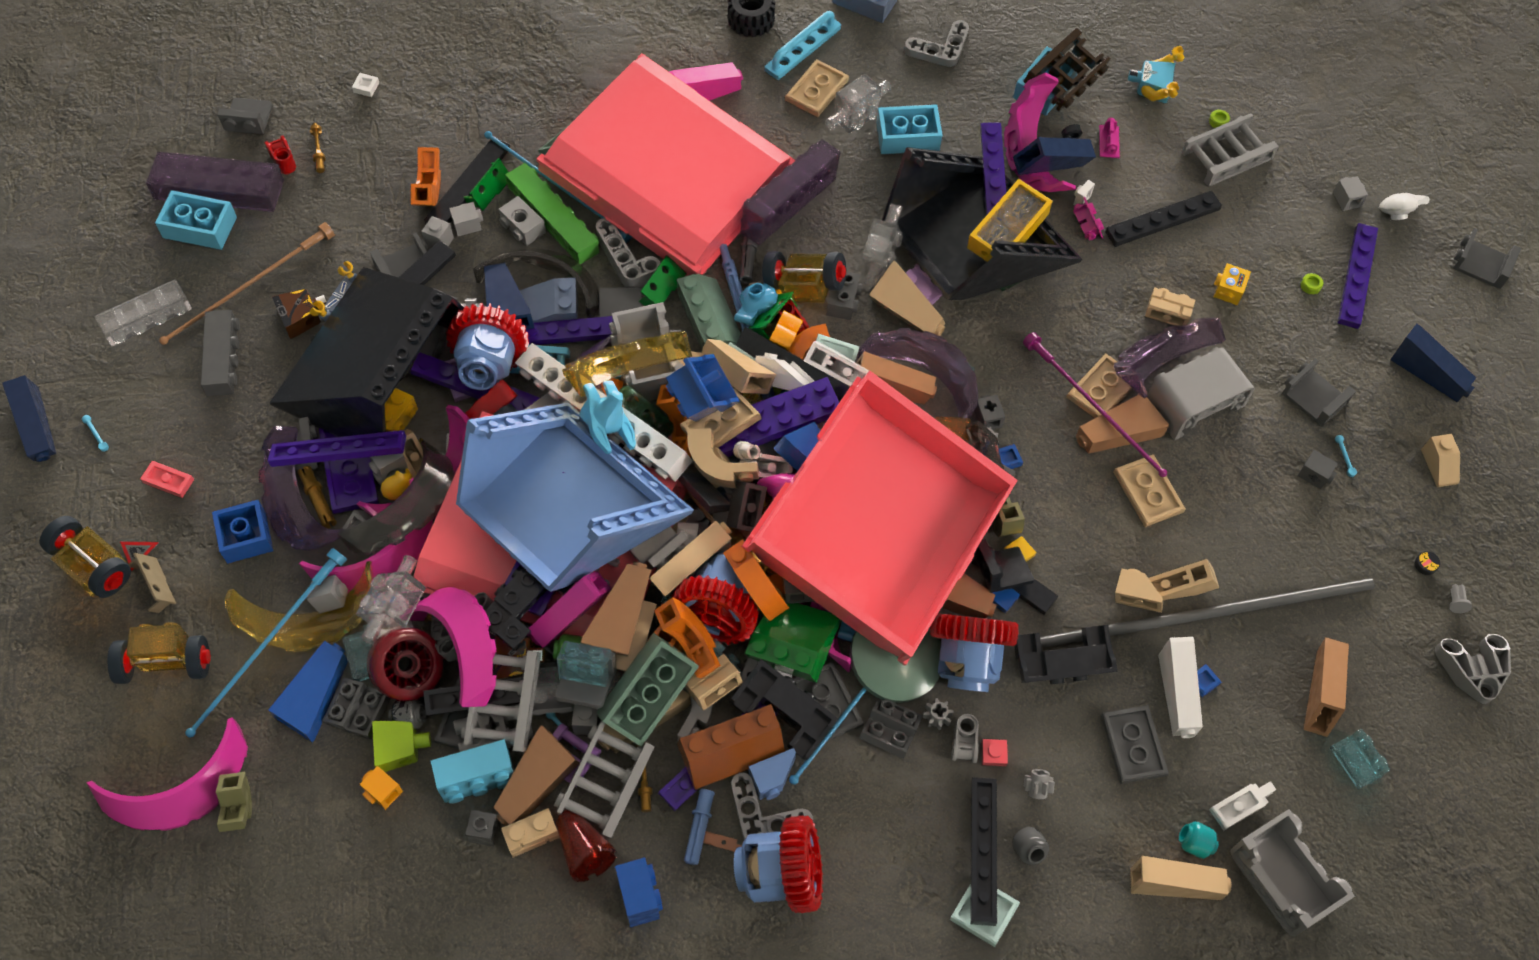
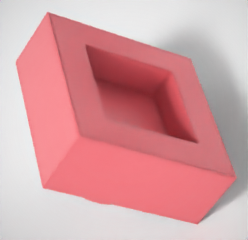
M983 739L981 742L982 765L1007 766V740Z

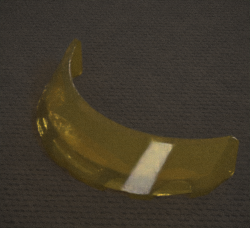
M685 331L669 332L656 337H644L633 342L617 344L577 358L575 362L566 364V368L562 369V372L580 397L585 396L583 389L585 384L593 383L596 386L609 379L626 374L630 370L636 371L666 362L692 357Z
M366 561L362 576L346 596L344 607L323 613L315 611L305 614H292L266 646L281 647L287 651H307L314 647L319 648L324 641L329 644L335 643L353 628H356L367 613L375 594L372 561ZM234 589L227 591L225 604L230 621L236 628H240L255 638L258 643L262 644L286 615L258 607L244 599Z

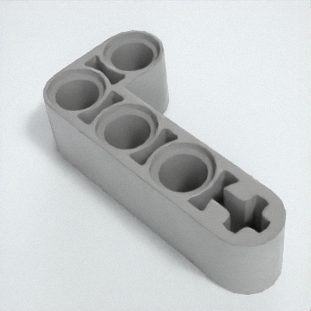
M605 218L598 220L596 223V233L599 244L623 286L643 288L660 265L659 259L654 256H648L636 261L617 227Z

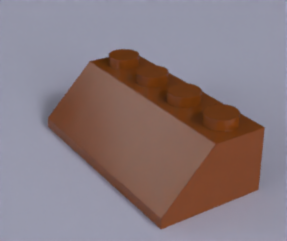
M772 705L682 737L677 743L694 790L749 770V766L785 752L781 728Z

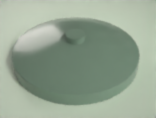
M929 627L907 665L904 666L897 660L898 656L877 647L856 631L850 645L851 666L860 684L875 697L882 700H891L894 703L913 701L926 694L940 677L938 666L941 641L939 638L930 635Z

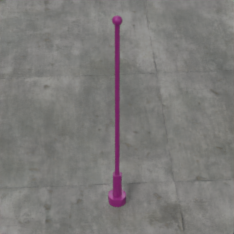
M1036 332L1028 334L1023 340V345L1030 351L1035 350L1048 364L1051 363L1158 471L1160 477H1166L1167 470L1162 469L1054 361V357L1040 344L1041 337Z

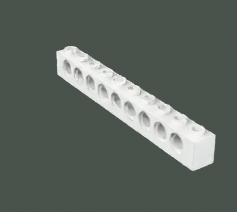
M533 343L515 362L521 369L519 373L529 381L532 378L535 380L533 383L542 391L547 389L549 391L548 394L558 402L561 399L564 401L563 403H569L580 412L582 406L587 401L583 386L589 384L587 381ZM596 388L600 398L607 397V395ZM623 407V412L633 427L636 446L633 450H629L618 433L609 434L608 437L617 445L620 443L625 445L623 447L624 450L633 457L635 454L640 456L639 460L648 468L654 466L656 468L655 472L666 480L669 477L676 482L693 460L686 451Z

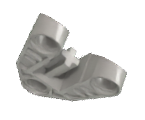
M1489 634L1479 643L1481 654L1470 657V654L1467 653L1458 641L1443 639L1435 647V654L1455 685L1481 704H1487L1495 699L1511 673V654L1507 640L1500 635ZM1487 641L1494 642L1497 648L1491 646ZM1443 645L1449 646L1453 653L1445 650ZM1481 687L1489 690L1490 697L1483 696Z

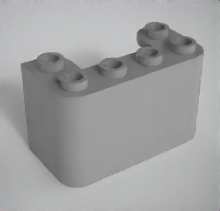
M663 302L612 313V322L609 323L612 347L618 350L615 353L617 364L623 367L621 377L623 383H626L627 398L628 401H633L634 405L657 400L661 385L669 384L666 377L683 367V364L677 359L670 337Z
M1215 347L1202 357L1198 355L1185 365L1179 364L1168 373L1162 372L1158 374L1148 390L1147 398L1168 422L1167 432L1175 441L1183 437L1184 433L1182 430L1188 427H1195L1198 421L1224 408L1229 407L1230 410L1234 408L1237 411L1245 407L1255 388L1224 348Z
M1288 809L1240 840L1230 852L1239 869L1282 928L1289 935L1296 936L1355 897L1345 879L1338 877L1328 879L1325 869L1322 865L1316 863L1310 855L1308 846L1298 839V836L1302 833V822L1297 815Z

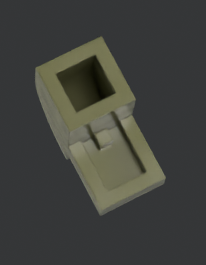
M1007 497L993 521V531L997 537L1023 532L1025 518L1018 502L1011 503L1010 498Z
M238 772L220 775L216 789L221 806L217 822L219 832L245 829L247 819L251 818L252 798L246 773Z

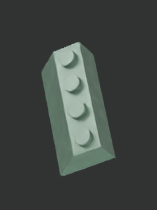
M692 274L677 279V294L701 349H703L707 339L721 340L726 344L731 342L736 345L741 333L717 279L701 274Z
M653 633L608 695L603 706L596 713L602 722L642 747L699 665L673 645Z

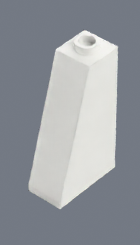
M1194 637L1169 638L1158 657L1173 736L1181 735V738H1192L1203 727Z

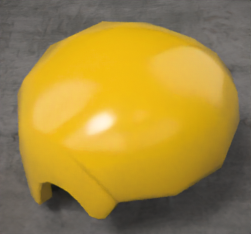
M406 468L405 473L396 471L394 475L387 477L382 482L380 490L386 499L399 501L410 496L409 480L413 478L410 470Z

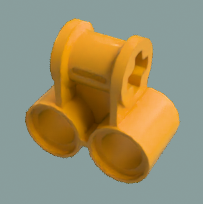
M783 311L769 341L789 350L803 320Z

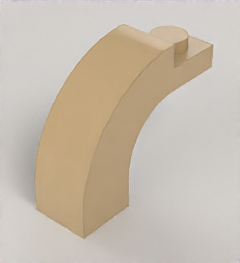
M711 428L688 429L687 438L691 457L696 468L707 480L722 487L736 488V479L742 482H752L753 479H759L757 462L729 463L719 459L714 454V436Z

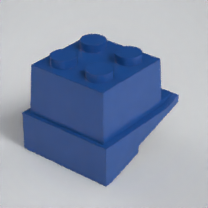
M714 354L683 359L685 365L666 377L669 382L666 385L669 393L680 402L677 405L683 417L686 416L687 419L695 422L717 410L723 412L740 402Z

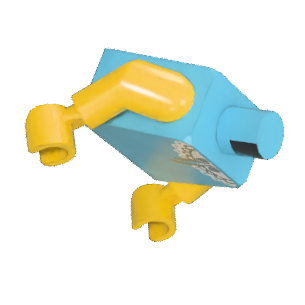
M1177 46L1172 50L1173 55L1169 54L1154 61H1145L1141 71L1130 69L1128 81L1138 83V95L1144 96L1152 102L1159 101L1162 103H1167L1169 96L1171 98L1177 96V91L1180 88L1177 82H1173L1176 64L1174 60L1177 62L1184 60L1183 48Z

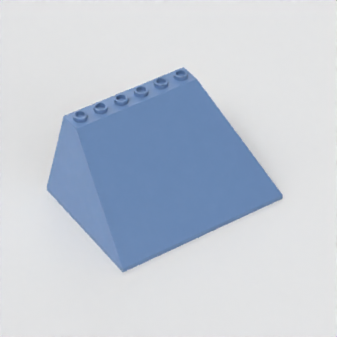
M569 403L470 419L466 425L456 504L550 592L573 584L585 575L590 574L691 515L694 509L608 436L612 451L610 454L603 452L591 437L588 425L579 416L580 412Z

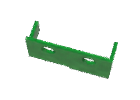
M500 158L495 162H491L492 166L470 192L472 197H463L467 203L474 202L475 207H479L481 211H484L492 199L507 185L505 174L508 173V170ZM494 169L497 172L496 176H493ZM481 185L484 188L482 193L479 192V187Z
M666 255L640 291L645 297L640 299L639 302L643 306L664 303L671 291H675L677 288V279L684 277L687 273ZM662 266L668 271V273H664L662 271ZM650 283L656 286L655 291L650 289Z
M794 292L778 294L776 304L765 313L758 315L754 324L749 326V329L769 340V336L763 329L769 325L788 300L797 306L791 297Z

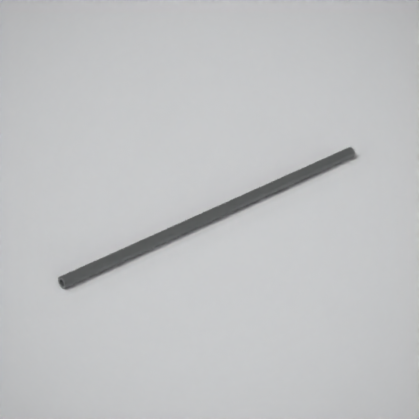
M1372 578L1115 623L1108 625L1110 636L1372 590L1375 588V583ZM1082 630L1040 637L1041 648L1083 641Z

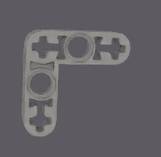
M962 20L955 21L952 24L945 45L919 38H909L905 42L904 52L907 56L946 67H953L958 63L968 35L969 25ZM956 41L960 45L954 46L950 42ZM934 50L936 54H928L927 51ZM950 52L953 53V56L948 58Z
M738 773L733 777L731 790L744 840L748 836L747 833L750 832L749 821L754 820L755 830H760L758 833L774 832L771 829V824L774 821L779 820L783 822L786 818L793 816H809L813 820L811 812L804 808L762 817L751 776L746 773ZM739 780H743L746 784L748 783L746 785L747 796L743 798L741 788L736 787L739 785ZM744 803H752L755 811L750 815H746L741 811V806Z

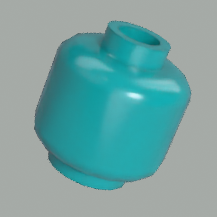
M1194 821L1184 825L1179 834L1182 849L1197 858L1205 859L1210 854L1213 855L1218 849L1219 843L1216 832L1200 822Z

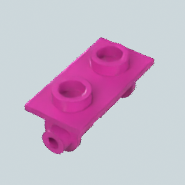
M1108 118L1105 125H1099L1100 157L1120 158L1119 126H1117L1114 118Z
M1083 197L1085 203L1082 205L1080 203L1076 204L1073 212L1079 224L1087 221L1080 225L1084 236L1089 240H1093L1096 238V235L1100 234L1103 239L1101 230H1104V226L1100 218L1095 219L1094 214L1097 212L1093 203L1088 204L1086 198Z

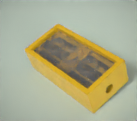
M1018 179L969 235L967 248L988 262L992 258L990 255L993 250L991 246L995 241L1025 243L1049 215L1053 201Z

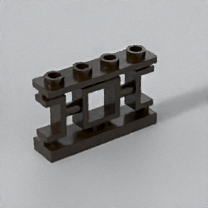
M1075 28L1028 72L1023 81L1026 84L1030 79L1045 73L1052 66L1049 74L1058 78L1059 83L1051 92L1055 95L1051 103L1058 105L1056 108L1058 112L1064 107L1067 109L1074 102L1075 96L1079 98L1086 90L1085 87L1087 85L1091 87L1098 78L1096 76H1102L1109 68L1107 64L1111 58L1107 56L1104 59L1102 53L1096 58L1083 47L1086 39L1080 38L1082 32L1078 28ZM1075 45L1074 49L1072 50V53L1067 52ZM1064 63L1078 74L1074 79L1070 78L1060 69ZM1096 65H1098L1094 70H1092V71L1086 76V74H1087V72H1088V70H1089L1088 67H1090L1091 69H1093ZM1060 84L1063 85L1068 91L1072 89L1064 98L1063 95L1066 92V90L1063 87H1061Z

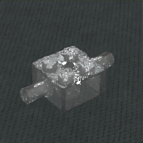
M864 74L836 93L834 115L826 119L827 127L830 130H834L840 125L849 134L856 129H860L864 123L877 116L880 97L891 91V84L887 80L877 84L867 74Z
M890 204L885 221L874 218L861 257L864 264L870 266L864 284L875 287L881 271H887L892 262L896 261L895 249L900 247L903 239L899 225H897L901 210L903 209L899 205Z
M408 555L404 556L396 572L377 574L371 581V587L367 595L361 600L360 607L356 615L368 623L363 634L360 636L364 642L375 644L382 629L406 627L426 589V586L411 575L417 565L415 558Z

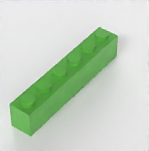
M524 163L505 174L507 187L544 220L545 229L578 265L599 253V239L596 234L589 232L585 223L581 219L578 220L569 206L566 207L563 204L561 197L551 191L549 184L539 178L534 168H530Z

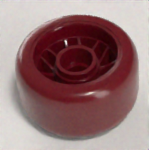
M405 627L396 628L381 635L372 645L367 658V672L374 687L383 695L399 701L416 700L424 697V691L433 690L439 683L444 669V658L435 647V643L437 644L435 639L422 630ZM402 657H406L409 660V666L405 670H400L398 662Z

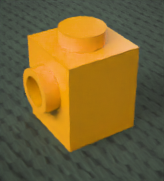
M378 766L374 770L368 771L360 783L364 790L362 796L372 805L376 801L385 810L403 792L399 784Z

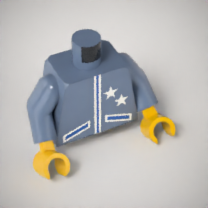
M349 261L343 263L348 271H344L341 266L338 268V273L342 276H347L348 279L343 278L325 305L319 300L313 303L319 310L312 307L310 309L312 316L320 315L321 319L326 322L353 283L357 274L352 273L353 265Z

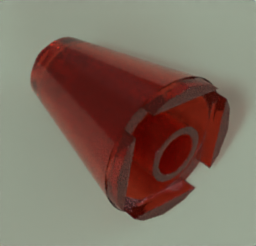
M569 810L563 811L558 816L556 827L572 879L576 882H585L589 880L588 876L594 873L596 876H599L609 869L616 859L614 853L617 852L614 846L584 817Z

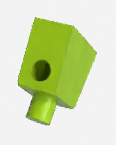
M372 721L375 768L377 766L380 767L384 772L416 763L418 761V749L431 747L430 732L417 734L411 722Z

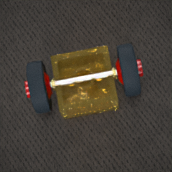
M771 251L764 257L762 277L764 283L775 289H780L782 293L794 292L791 297L795 302L824 303L829 290L838 291L843 288L846 280V261L842 253L830 252L828 254H790L786 264L785 257L781 252Z
M62 516L55 519L43 530L40 536V546L44 551L53 556L50 559L91 597L96 595L100 598H106L114 595L123 588L131 575L130 566L113 547L88 526L83 529L82 525L71 516Z
M172 622L164 623L160 626L141 624L139 627L129 628L128 641L118 640L111 643L107 659L108 672L114 684L129 683L133 678L135 666L142 672L186 669L191 679H202L208 675L211 654L205 636L195 635L189 637L179 624Z

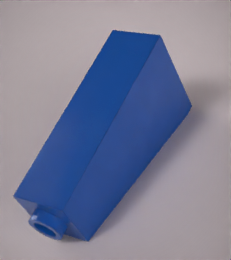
M813 422L784 435L773 448L798 471L819 441L817 435L820 429Z
M326 641L320 645L268 710L276 720L312 743L316 739L323 722L322 720L348 663L344 655L345 650L336 643L331 645Z

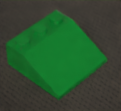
M800 603L787 604L789 609L771 621L764 616L752 634L745 651L746 656L757 661L762 659L775 670L817 683L841 620L832 613Z

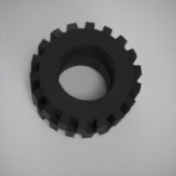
M728 0V24L733 31L736 30L737 34H744L746 37L748 35L756 37V35H763L764 32L767 33L773 27L775 22V0Z

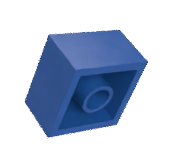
M259 500L212 512L219 552L227 564L273 551L266 512Z
M644 857L616 865L615 868L630 927L660 919L659 911L663 910L659 889L653 890V886L657 884L652 864L647 865Z

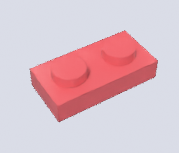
M152 461L140 480L144 484L183 498L193 483L194 478L192 475Z

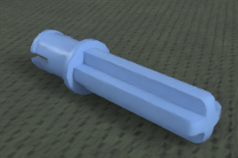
M699 790L696 809L692 811L694 818L684 861L691 865L699 863L708 819L712 817L710 810L715 792L711 790Z

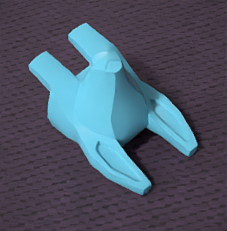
M613 381L603 382L607 395L604 398H600L593 383L585 384L583 390L587 401L582 406L579 416L588 425L594 442L603 452L610 454L612 449L607 434L618 433L629 450H633L636 446L635 434L630 421L623 412V394L618 391Z

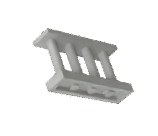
M1251 113L1239 116L1234 121L1196 137L1192 136L1185 141L1181 154L1185 156L1192 152L1195 153L1208 170L1204 179L1208 187L1274 158L1279 146L1275 141L1263 144L1249 128L1253 118ZM1242 131L1256 149L1247 151L1234 134ZM1226 138L1240 156L1230 158L1218 141ZM1210 145L1224 163L1214 165L1201 148Z
M527 650V656L524 655L523 658L495 654L493 664L521 667V670H524L523 680L513 682L496 679L494 688L496 690L518 692V695H521L520 704L516 705V707L495 704L469 707L467 724H463L461 738L464 739V744H474L475 738L505 739V741L514 745L513 751H526L529 742L541 652ZM478 713L514 717V720H517L516 730L508 732L477 728Z
M601 720L598 726L593 724L587 736L591 741L565 794L559 793L554 806L557 807L555 813L561 815L565 808L598 824L599 828L602 829L600 835L610 839L655 746L645 742L642 747L637 746L636 748L602 731L605 723ZM597 740L632 756L631 759L635 762L631 770L628 768L626 770L592 754L591 752ZM586 762L620 778L621 782L624 783L621 791L614 793L581 777L580 775ZM575 785L609 801L610 805L613 806L610 814L603 816L570 800L569 797Z

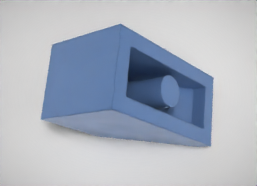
M794 748L749 766L748 774L753 780L760 800L764 798L770 800L780 795L795 761L796 751Z

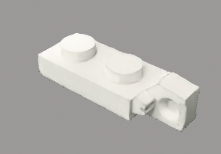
M1271 781L1258 788L1256 783L1250 784L1214 805L1209 810L1224 831L1262 809L1269 803L1266 797L1273 794L1276 788Z

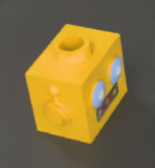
M1227 263L1222 274L1218 273L1214 285L1217 286L1214 297L1238 305L1244 294L1251 271Z

